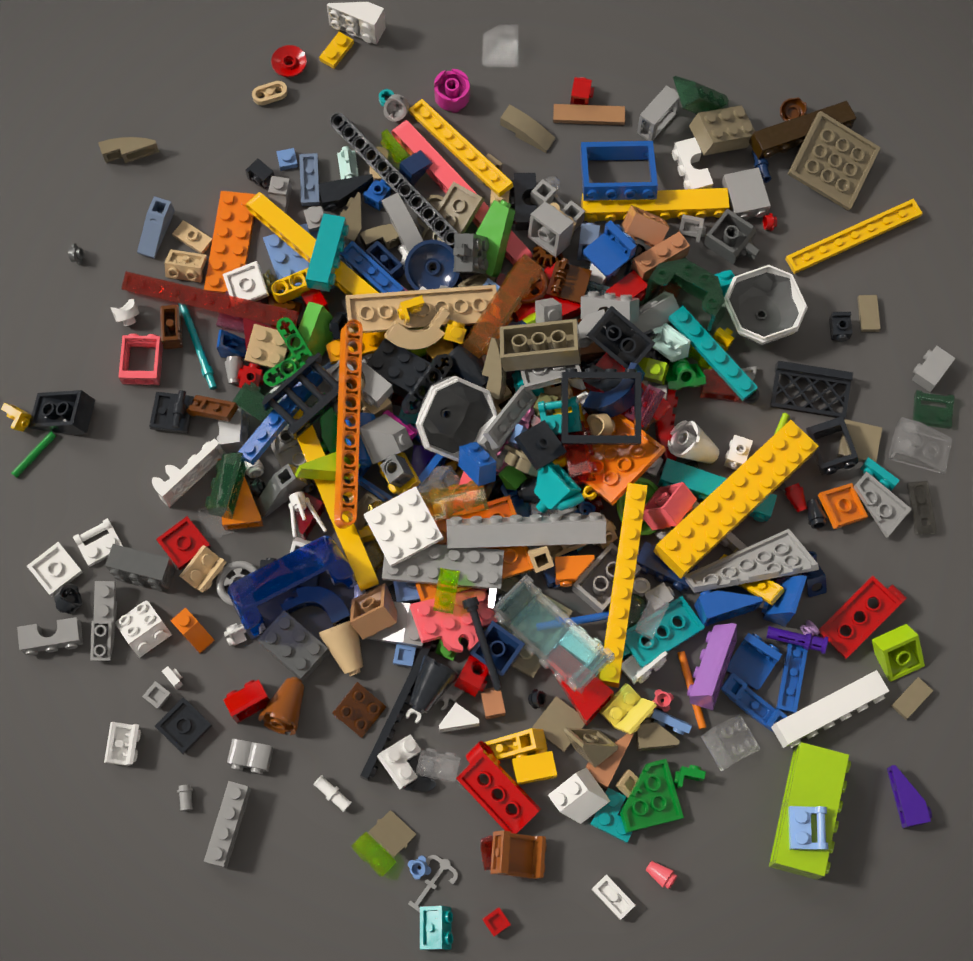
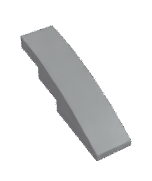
M399 193L383 199L382 204L390 217L401 244L408 254L423 239Z

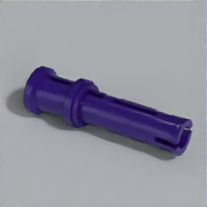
M769 626L766 638L803 646V649L807 651L812 649L825 654L829 637L813 636L812 633L804 635Z

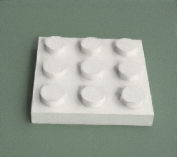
M416 486L363 514L391 567L444 539Z

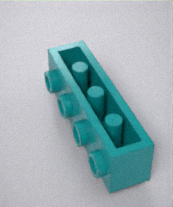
M323 214L305 278L308 288L330 292L331 285L335 284V269H338L340 266L339 255L340 252L344 251V236H347L349 232V225H347L345 217Z

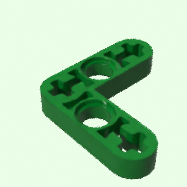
M287 317L278 320L277 330L292 356L265 372L263 380L270 387L281 385L299 370L297 364L293 361L294 359L299 362L303 359V354L306 356L313 355L293 321ZM283 322L290 323L288 328L293 334L289 335L285 329L281 330ZM295 337L301 341L300 346L297 348H293L290 345L291 339ZM304 361L299 363L301 367L306 364ZM288 363L294 366V370L290 374L284 372V366ZM280 368V372H281L285 377L282 378V377L279 375L278 377L275 378V380H276L275 383H273V382H271V381L268 382V380L270 379V376H269V375L272 374V375L275 376V375L279 374V372H278L277 370Z

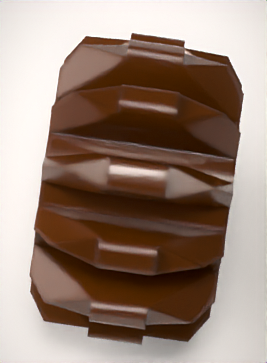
M536 244L537 247L533 248V259L537 260V266L543 264V269L546 266L551 268L556 261H561L563 258V252L554 257L552 254L547 255L546 253L549 252Z

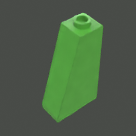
M503 199L501 202L493 201L476 232L477 235L487 237L489 249L486 258L488 260L486 274L498 278L501 273L515 215V210L510 208L511 204Z
M309 302L298 331L312 354L315 356L319 352L322 357L326 351V345L333 340V334L329 330V323L333 317L323 305ZM295 337L292 344L293 348L300 346L301 341L299 338ZM303 354L302 360L297 362L296 359H294L293 361L297 364L299 369L301 367L299 363L303 361L306 362V360L310 356H306L305 354ZM288 363L284 366L289 374L293 372V364Z

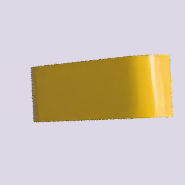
M308 268L277 280L272 284V293L278 303H285L301 296L302 293L312 289L307 287L305 280ZM296 283H302L300 286H294ZM279 290H285L281 294L277 293Z

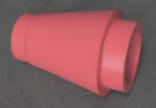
M651 861L646 868V872L662 888L670 889L677 879L674 870L654 861Z

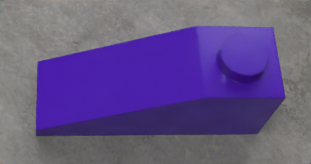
M896 765L888 767L887 772L902 829L931 822L932 812L930 807L926 805V801Z

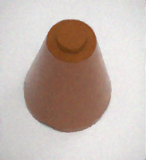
M297 677L287 678L262 710L258 720L265 721L264 726L280 734H285L286 731L291 732L290 735L296 733L305 687L302 684V680Z

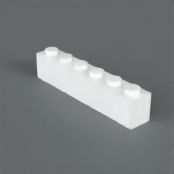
M876 670L778 721L771 728L783 748L787 746L793 748L801 742L800 739L804 737L810 739L819 734L817 730L821 728L827 730L835 725L834 721L838 719L844 721L852 716L851 712L857 710L859 713L869 707L868 703L873 701L876 704L884 700V695L889 692V689Z

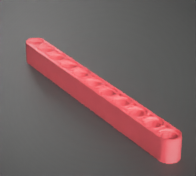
M407 120L391 131L394 139L410 156L419 150H422L433 164L426 173L445 193H447L454 181L477 194ZM485 202L482 203L472 220L478 228L490 208ZM511 230L505 257L513 266L525 264L533 255L528 247Z

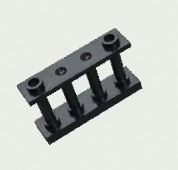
M319 352L315 356L311 355L306 360V364L273 393H268L263 398V402H261L265 411L272 407L289 424L288 432L294 440L338 402L339 381L337 382L320 365L322 357ZM312 370H315L332 386V390L328 394H323L306 377ZM299 382L318 399L313 407H309L292 390ZM286 394L304 412L303 416L300 419H294L277 401Z

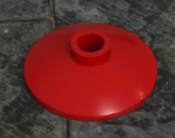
M285 45L273 53L271 64L273 70L280 76L294 77L305 69L307 59L305 53L299 47Z

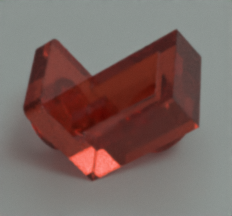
M493 836L480 839L484 871L491 870Z

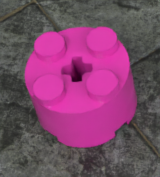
M452 69V71L444 70L435 78V102L442 109L457 113L469 102L470 83L467 75L458 69Z

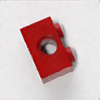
M470 654L454 686L475 697L478 691L483 692L488 682L484 680L486 675L490 676L487 666ZM473 670L478 671L480 675L475 674Z

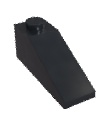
M368 174L318 183L323 210L335 211L347 205L351 197L355 198L358 192L362 194L368 190L373 183V175Z

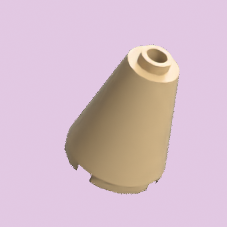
M350 621L319 632L321 639L344 674L349 673V676L361 672L360 668L363 667L359 634L350 624Z

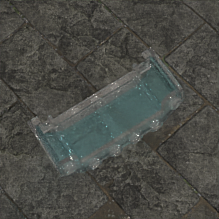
M526 574L493 607L494 617L498 622L504 624L511 634L524 642V649L531 656L535 654L540 659L539 663L545 669L550 668L554 672L553 676L562 683L564 681L573 691L577 690L582 694L584 688L596 675L615 659V655L608 647L604 649L601 643L598 644L542 593V590L533 584L534 580Z

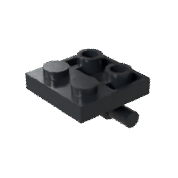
M179 390L178 394L156 392L149 425L150 429L188 434L191 416L186 412V409L189 405H192L194 396L186 395L184 390Z

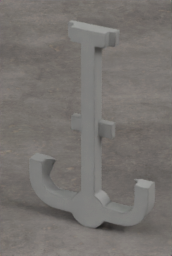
M431 855L427 858L426 863L428 866L430 861L434 859L440 863V868L431 881L428 879L425 881L428 885L415 903L412 901L408 903L419 913L420 907L418 905L431 887L435 890L437 886L434 883L443 870L448 869L454 874L453 878L449 880L450 883L454 884L457 880L458 873L456 869L450 866L448 859H441L436 855Z

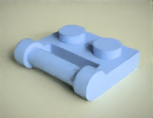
M789 806V849L828 850L825 829L827 807ZM811 814H817L818 843H812Z

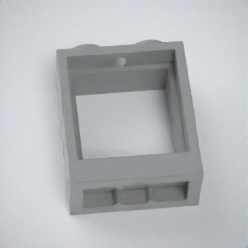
M666 85L640 114L637 133L647 141H653L677 114L681 97L677 90Z

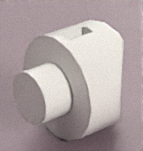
M129 299L119 309L111 307L116 322L123 321L124 326L136 323L134 316L140 312L134 299Z

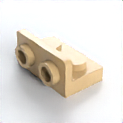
M170 249L164 263L165 276L167 278L200 283L207 257L204 254Z
M203 545L179 577L195 590L203 593L211 587L216 575L222 572L226 561L219 558Z

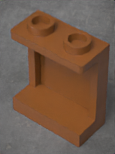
M511 831L493 832L490 874L529 879L543 878L545 872V852L547 849L546 837L514 834Z

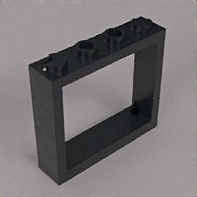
M575 368L565 369V372L561 373V444L640 445L641 372H636V369H625V372H617V369H605V372H597V369L594 368L585 369V372H577ZM568 379H634V436L568 435Z

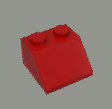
M259 679L247 682L243 689L239 691L233 690L226 695L227 698L223 699L231 717L236 723L264 709L270 701Z

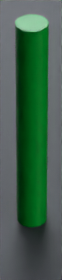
M50 431L11 474L17 478L54 440L56 435Z

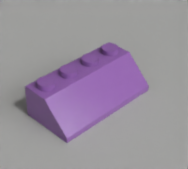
M737 624L714 625L712 632H708L706 637L707 647L702 649L700 654V667L696 666L693 678L696 679L694 684H690L687 696L690 698V704L710 710L714 709L737 642Z

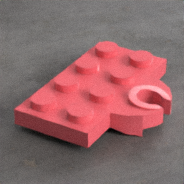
M475 588L411 604L410 610L421 643L441 639L444 647L449 652L451 650L462 653L463 646L459 643L458 638L463 637L468 641L467 649L470 651L477 644L478 637L470 613H467V610L464 609L462 601L477 597L479 601V609L477 611L482 627H488L492 621L497 623L494 610L487 608L489 598L487 590Z

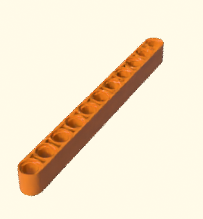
M355 319L348 321L340 332L334 523L340 529L348 528L357 519L363 327ZM348 328H352L355 334L351 333ZM348 346H351L354 349V352H351L348 349ZM347 364H350L354 370H350ZM347 382L353 386V389L347 386ZM346 401L352 404V408L347 406ZM345 420H349L352 427L348 426ZM345 438L350 440L351 446L346 444ZM344 457L350 460V465L345 463ZM344 476L349 478L350 484L344 481ZM343 495L349 498V503L343 500ZM342 514L349 518V522L343 520Z

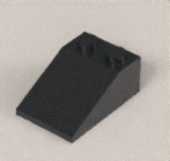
M612 305L586 335L625 369H628L631 362L638 364L655 344L652 339Z
M82 390L37 393L28 427L30 429L69 435L87 434L96 400Z

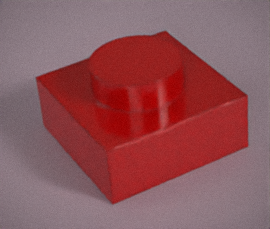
M500 907L482 919L493 937L511 925Z

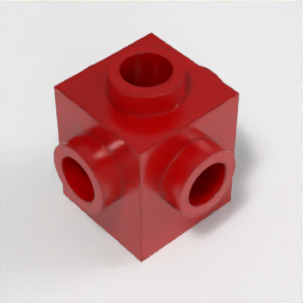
M249 363V366L244 365L243 369H239L237 378L240 380L239 388L259 392L260 385L265 383L263 380L264 370L260 369V365ZM250 374L254 375L253 380H250Z

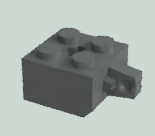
M726 209L711 228L704 241V246L733 265L740 256H747L754 260L759 253V249L753 246L754 243L752 242L757 232L755 227L729 209Z
M454 234L453 272L461 274H486L488 269V260L486 258L489 249L487 237L477 234Z

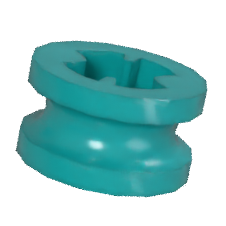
M384 89L379 93V103L381 106L384 107L386 102L385 96L390 97L394 95L393 91Z

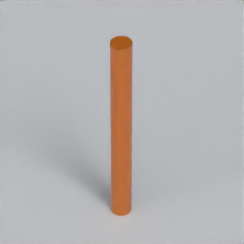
M681 651L677 654L688 689L690 684H694L686 653ZM692 704L699 730L707 728L701 707Z

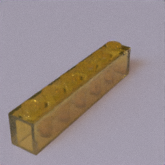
M473 480L462 485L453 484L448 488H434L429 492L420 493L434 521L489 509L485 486H478ZM375 501L372 504H368V512L387 501Z

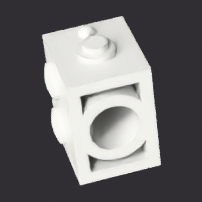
M734 435L729 443V451L725 455L724 466L737 470L745 463L753 440Z

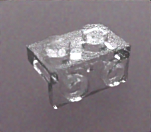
M432 748L420 751L416 775L456 783L461 761L457 754L446 752L444 755L437 753L438 751Z

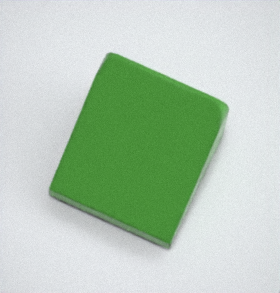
M508 464L499 473L506 489L516 490L527 479L524 473Z

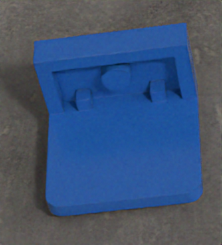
M610 220L605 224L604 233L583 250V254L604 276L609 277L635 256L636 243L631 237H627L623 233L622 228L618 224H614Z
M748 633L731 658L727 672H733L748 686L759 690L782 654L774 645H767L762 642V638L758 635Z

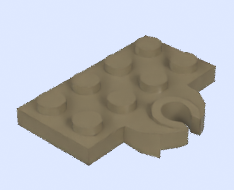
M454 181L444 197L430 195L427 198L460 234L466 232L485 200L483 197ZM433 213L429 215L428 219L433 216ZM419 216L416 217L419 224L425 228L421 234L423 241H442ZM445 225L441 226L440 231L444 229Z

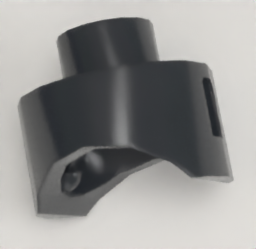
M73 584L64 585L54 596L56 608L62 613L73 614L83 605L79 589Z

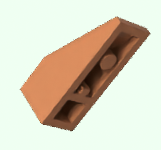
M634 733L626 734L615 742L618 746L617 751L594 768L588 762L586 767L600 787L607 790Z

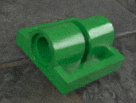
M682 358L674 362L670 361L665 384L668 389L680 390L682 387L687 386L699 387L701 384H706V376L698 364H689L686 358Z

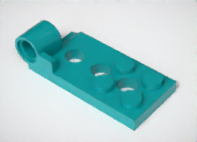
M683 596L627 630L623 660L632 654L640 667L643 668L664 651L668 653L704 630L705 627ZM672 619H680L682 626H675ZM663 628L667 635L664 637L659 636L657 629ZM648 638L651 646H644L641 643V639Z

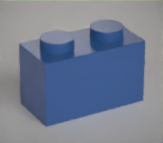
M477 442L459 446L458 466L478 486L494 482L497 462Z

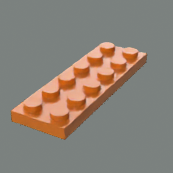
M221 191L204 285L205 293L229 295L223 274L247 265L255 216L250 213L245 204L256 194Z

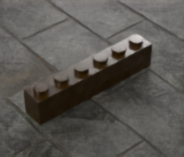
M844 101L755 131L749 140V144L758 160L764 157L770 158L776 153H785L790 148L801 147L817 113L820 111L850 129L853 127L857 117L849 103Z

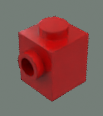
M574 77L570 105H588L589 98H593L595 88L591 87L592 80L585 77Z

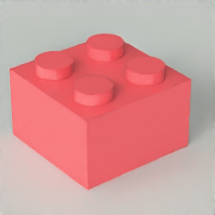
M684 482L660 487L646 503L643 519L652 530L676 527L683 520L686 513L692 510V505L697 499Z

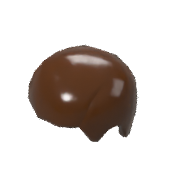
M799 97L785 100L780 107V116L783 121L807 114V104Z

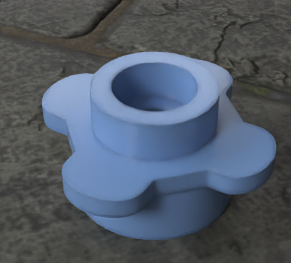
M423 855L419 856L416 860L408 862V867L414 879H420L421 876L431 873V868L427 865V859Z

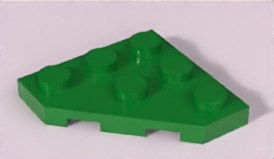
M667 759L647 763L643 768L620 812L625 833L684 818Z

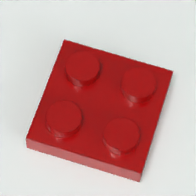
M188 516L156 539L179 570L190 563L203 545L207 548L211 547Z

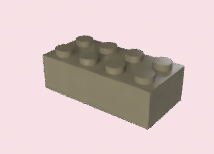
M577 319L500 327V359L503 371L581 364Z

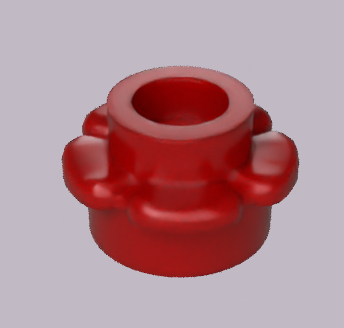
M769 213V215H764L763 228L773 231L774 227H777V218L772 213Z

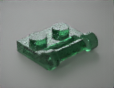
M916 390L912 424L950 429L952 427L955 396L950 394L947 396L929 394ZM921 400L946 403V408L922 405Z

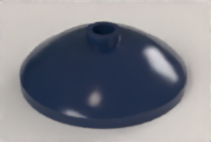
M425 240L415 245L405 260V275L409 284L415 290H419L422 286L427 290L439 289L440 285L452 288L460 273L453 272L454 249L439 240ZM436 264L437 269L431 270L430 265Z

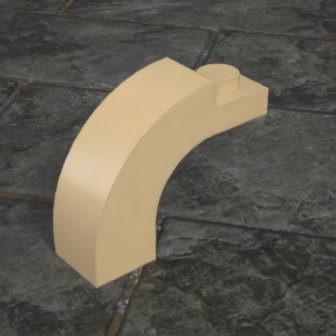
M441 306L431 322L419 330L408 329L394 320L384 337L393 344L405 349L426 348L436 343L445 334L440 327L441 325H446L450 319L448 316L450 312Z
M586 544L532 546L528 550V555L535 573L553 567L555 557L586 546Z

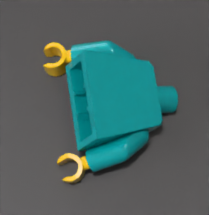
M559 457L538 471L534 493L540 499L536 508L542 513H546L548 509L566 510L584 502L585 498L589 500L596 498V492L587 495L588 491L593 489L591 486H586L583 493H580L581 488L561 468L567 464L565 457Z

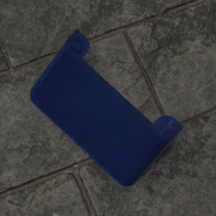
M322 536L230 584L228 595L251 640L260 636L259 627L265 622L257 606L328 570L335 585L343 583L349 589L357 585L356 577L350 564L332 537Z

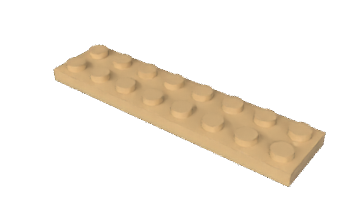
M496 285L345 296L347 320H358L362 324L363 333L386 332L394 320L411 330L422 329L431 322L441 306L450 312L448 315L450 320L464 323L465 326L500 322ZM422 296L425 302L419 312L412 314L408 312L410 321L408 324H405L404 320H400L397 312L400 302ZM348 328L351 333L355 334L352 328Z

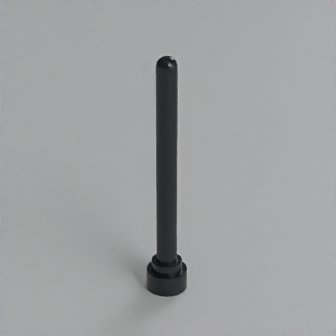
M478 598L466 599L462 601L463 607L467 610V613H470L494 690L500 691L502 689L501 682L477 611L479 609Z

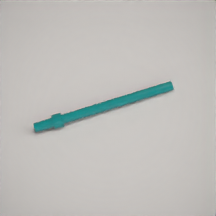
M176 291L175 296L199 358L202 375L206 378L210 390H214L217 388L213 377L212 366L208 364L182 291Z

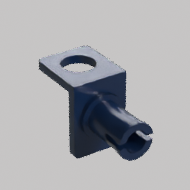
M808 551L809 554L817 562L816 552ZM820 566L819 570L802 573V575L807 576L808 597L827 592L826 575ZM816 583H821V584H822V586H821V588H820L819 590H817V591H813V590H812V586H813L814 584H816Z

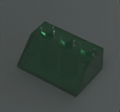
M673 77L683 109L698 114L700 112L729 108V100L725 94L685 78Z
M243 453L223 454L222 459L218 460L216 465V471L218 472L216 478H213L211 482V496L207 497L205 503L209 514L228 519L233 518L248 466Z

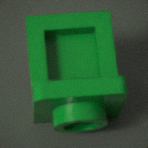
M689 765V768L682 766L679 771L675 772L674 783H677L676 789L682 788L684 778L702 782L705 779L706 771H702L701 767Z

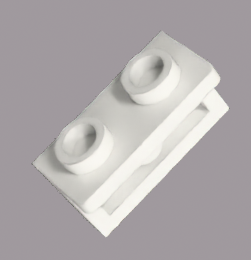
M110 723L104 763L122 766L133 765L138 755V751L135 750L136 742H139L141 730H138L139 724Z

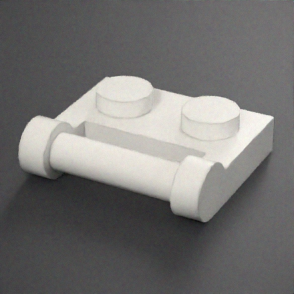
M108 518L103 520V523L83 534L73 536L89 567L108 558L112 544L123 546ZM108 530L109 534L86 546L84 545V541Z

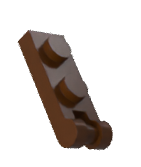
M195 395L192 405L188 406L186 412L193 417L198 415L230 422L239 407L236 402Z

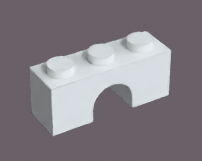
M695 137L676 142L674 150H672V156L679 165L678 172L680 176H683L685 190L712 189L714 183L708 168L698 170L691 165L700 161L702 153Z

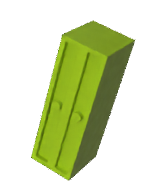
M800 742L794 748L769 867L816 880L829 873L831 863L828 861L829 853L832 854L835 845L832 837L833 833H836L838 830L839 821H836L837 813L841 812L843 801H840L841 793L845 792L847 781H844L845 773L849 772L851 761H848V754ZM789 806L827 807L825 829L828 850L789 849ZM811 814L812 843H818L817 814Z

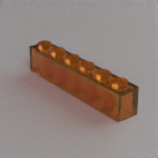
M526 254L520 257L461 346L477 358H481L483 355L487 356L491 337L500 338V327L508 326L513 319L511 317L512 313L517 312L521 307V299L523 297L526 298L531 292L530 286L538 281L541 276L539 272L543 267Z

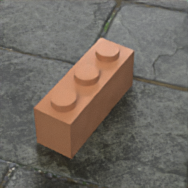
M679 231L633 258L632 270H635L645 281L686 257L690 244Z

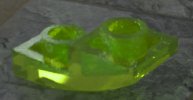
M440 568L433 607L434 611L453 614L460 571Z
M364 832L351 845L363 861H367L380 877H383L396 863L395 859L367 832Z

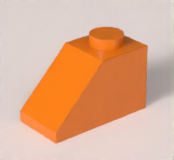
M594 555L555 557L556 585L561 587L572 586L594 562Z
M186 607L171 620L172 624L199 653H202L215 641Z

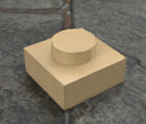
M626 770L615 786L628 798L638 777L631 770Z

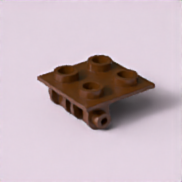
M566 258L556 261L546 294L581 304V296L585 295L592 270L570 265L569 260Z
M357 682L332 714L362 738L385 710L386 706Z

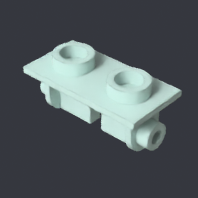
M348 146L342 147L341 152L337 153L341 179L359 176L355 150L351 151Z

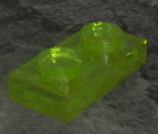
M387 129L381 132V144L392 153L391 156L396 163H400L408 158V154Z

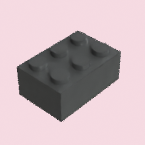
M112 544L105 565L116 580L124 582L126 579L131 580L133 584L138 586H144V584L151 585L152 589L158 591L163 589L169 590L176 570L170 558Z
M285 610L257 639L265 650L297 678L302 680L303 683L330 654L329 649Z

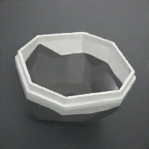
M771 265L733 277L723 299L738 334L742 338L761 346L797 332L808 308L793 275ZM761 313L764 317H759L758 314Z
M451 376L441 379L430 386L422 401L415 426L425 449L459 462V446L472 442L479 443L484 437L483 433L497 417V412L489 390L457 376ZM448 411L447 416L444 417V412Z

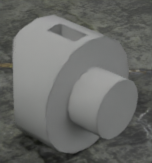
M399 94L390 96L384 104V115L392 122L403 119L409 110L407 99Z

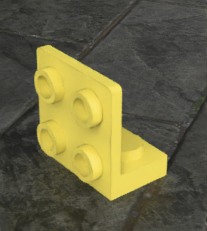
M625 683L599 713L613 728L632 734L640 728V724L645 718L652 715L653 709L657 705L653 701L641 698L629 684Z

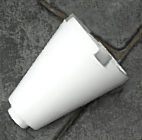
M681 421L671 431L672 438L671 441L668 440V449L673 455L711 464L718 459V447L695 422Z

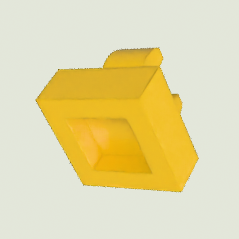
M719 327L712 338L726 352L734 340V337L731 336L734 331L726 328L724 331Z

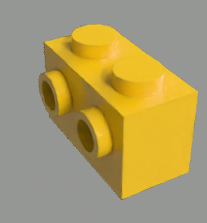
M547 749L535 751L534 755L528 756L527 753L515 755L516 758L512 759L515 779L518 785L557 777L552 751L547 752Z

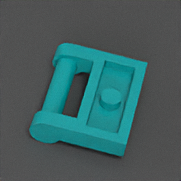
M573 396L568 399V407H572V412L568 413V433L582 431L578 398ZM561 400L547 403L540 401L538 402L541 422L545 420L554 434L560 435L561 414L547 416V410L561 408Z

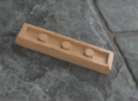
M554 104L553 123L624 125L625 106Z

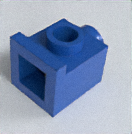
M375 179L363 194L364 203L380 211L383 207L382 200L391 195V188L384 180L378 181Z

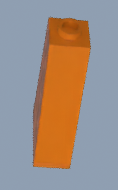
M224 456L223 459H218L221 515L224 530L262 527L263 521L237 457Z

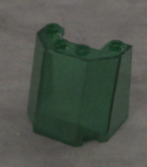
M685 258L659 263L649 278L643 305L653 298L660 286L667 285L670 282L703 301V310L712 315L707 328V332L712 335L726 313L725 299L718 277Z

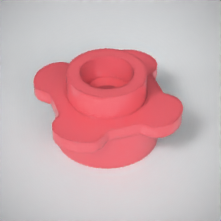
M661 689L656 690L653 700L657 705L655 708L668 712L670 710V702L673 701L674 697L671 693L663 692Z

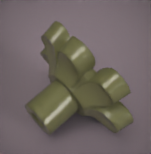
M269 269L263 274L266 287L272 293V284L276 278Z

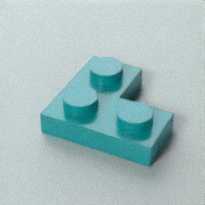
M607 788L605 794L610 802L595 813L590 825L628 843L632 832L625 833L621 816L618 815L626 796Z

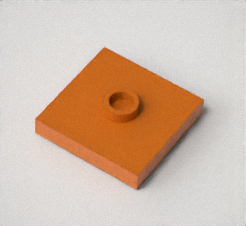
M852 483L818 494L834 529L868 518Z

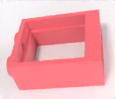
M129 334L122 336L119 379L122 384L160 385L163 344L160 336L155 334H148L147 336ZM130 347H155L154 371H128Z

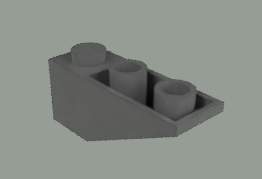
M288 463L276 472L256 501V505L263 518H266L288 501L291 494L299 492L308 485L305 478H297L295 476L298 469Z

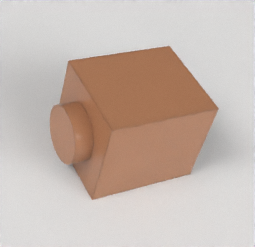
M494 687L485 689L484 693H481V699L486 720L505 716L506 712L501 690L495 691Z

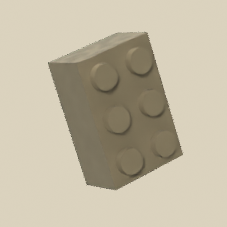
M742 105L700 112L689 125L703 155L747 148L750 145L749 140L753 132H755Z

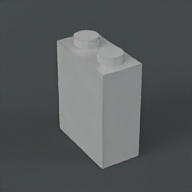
M759 168L725 174L723 176L721 184L723 188H728L730 211L744 220L752 217L761 218L768 214L771 205Z

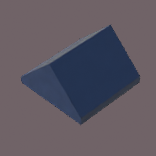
M492 621L484 633L497 673L503 677L516 662L525 643ZM478 641L470 654L486 665Z

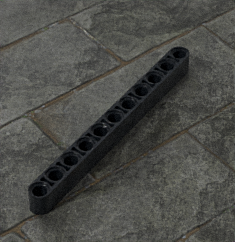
M342 113L333 114L330 118L331 126L396 193H399L407 205L436 235L454 249V242L451 243L454 238V234L460 233ZM433 213V216L428 219L429 215ZM445 225L444 229L440 231L441 226Z

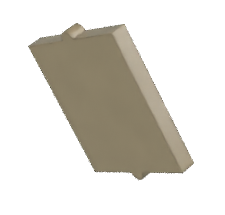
M391 810L382 819H378L377 824L368 832L393 858L403 848L406 849L407 844L416 836V833Z

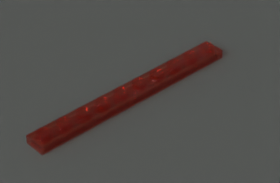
M127 271L125 272L121 288L124 291L243 319L248 318L273 326H277L278 320L283 317L291 319L296 326L299 316L298 311ZM283 322L282 328L289 329L290 323Z

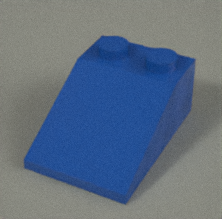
M807 576L778 578L775 583L782 586L785 592L773 605L766 601L764 602L761 611L764 613L763 619L785 627L796 613Z
M707 590L700 593L694 608L699 620L705 627L755 611L759 608L763 599L758 596Z

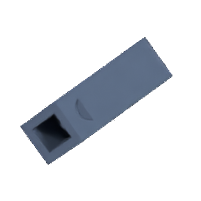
M153 197L144 222L137 250L138 254L155 259L175 212L171 201Z

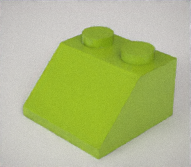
M907 624L872 639L875 656L890 682L925 666L919 635Z

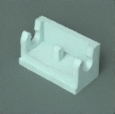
M667 323L653 329L654 333L657 334L656 338L653 339L655 342L653 348L672 362L688 357L691 342L688 338Z

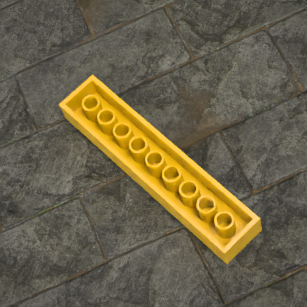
M790 420L655 546L653 552L682 579L806 462L819 446Z

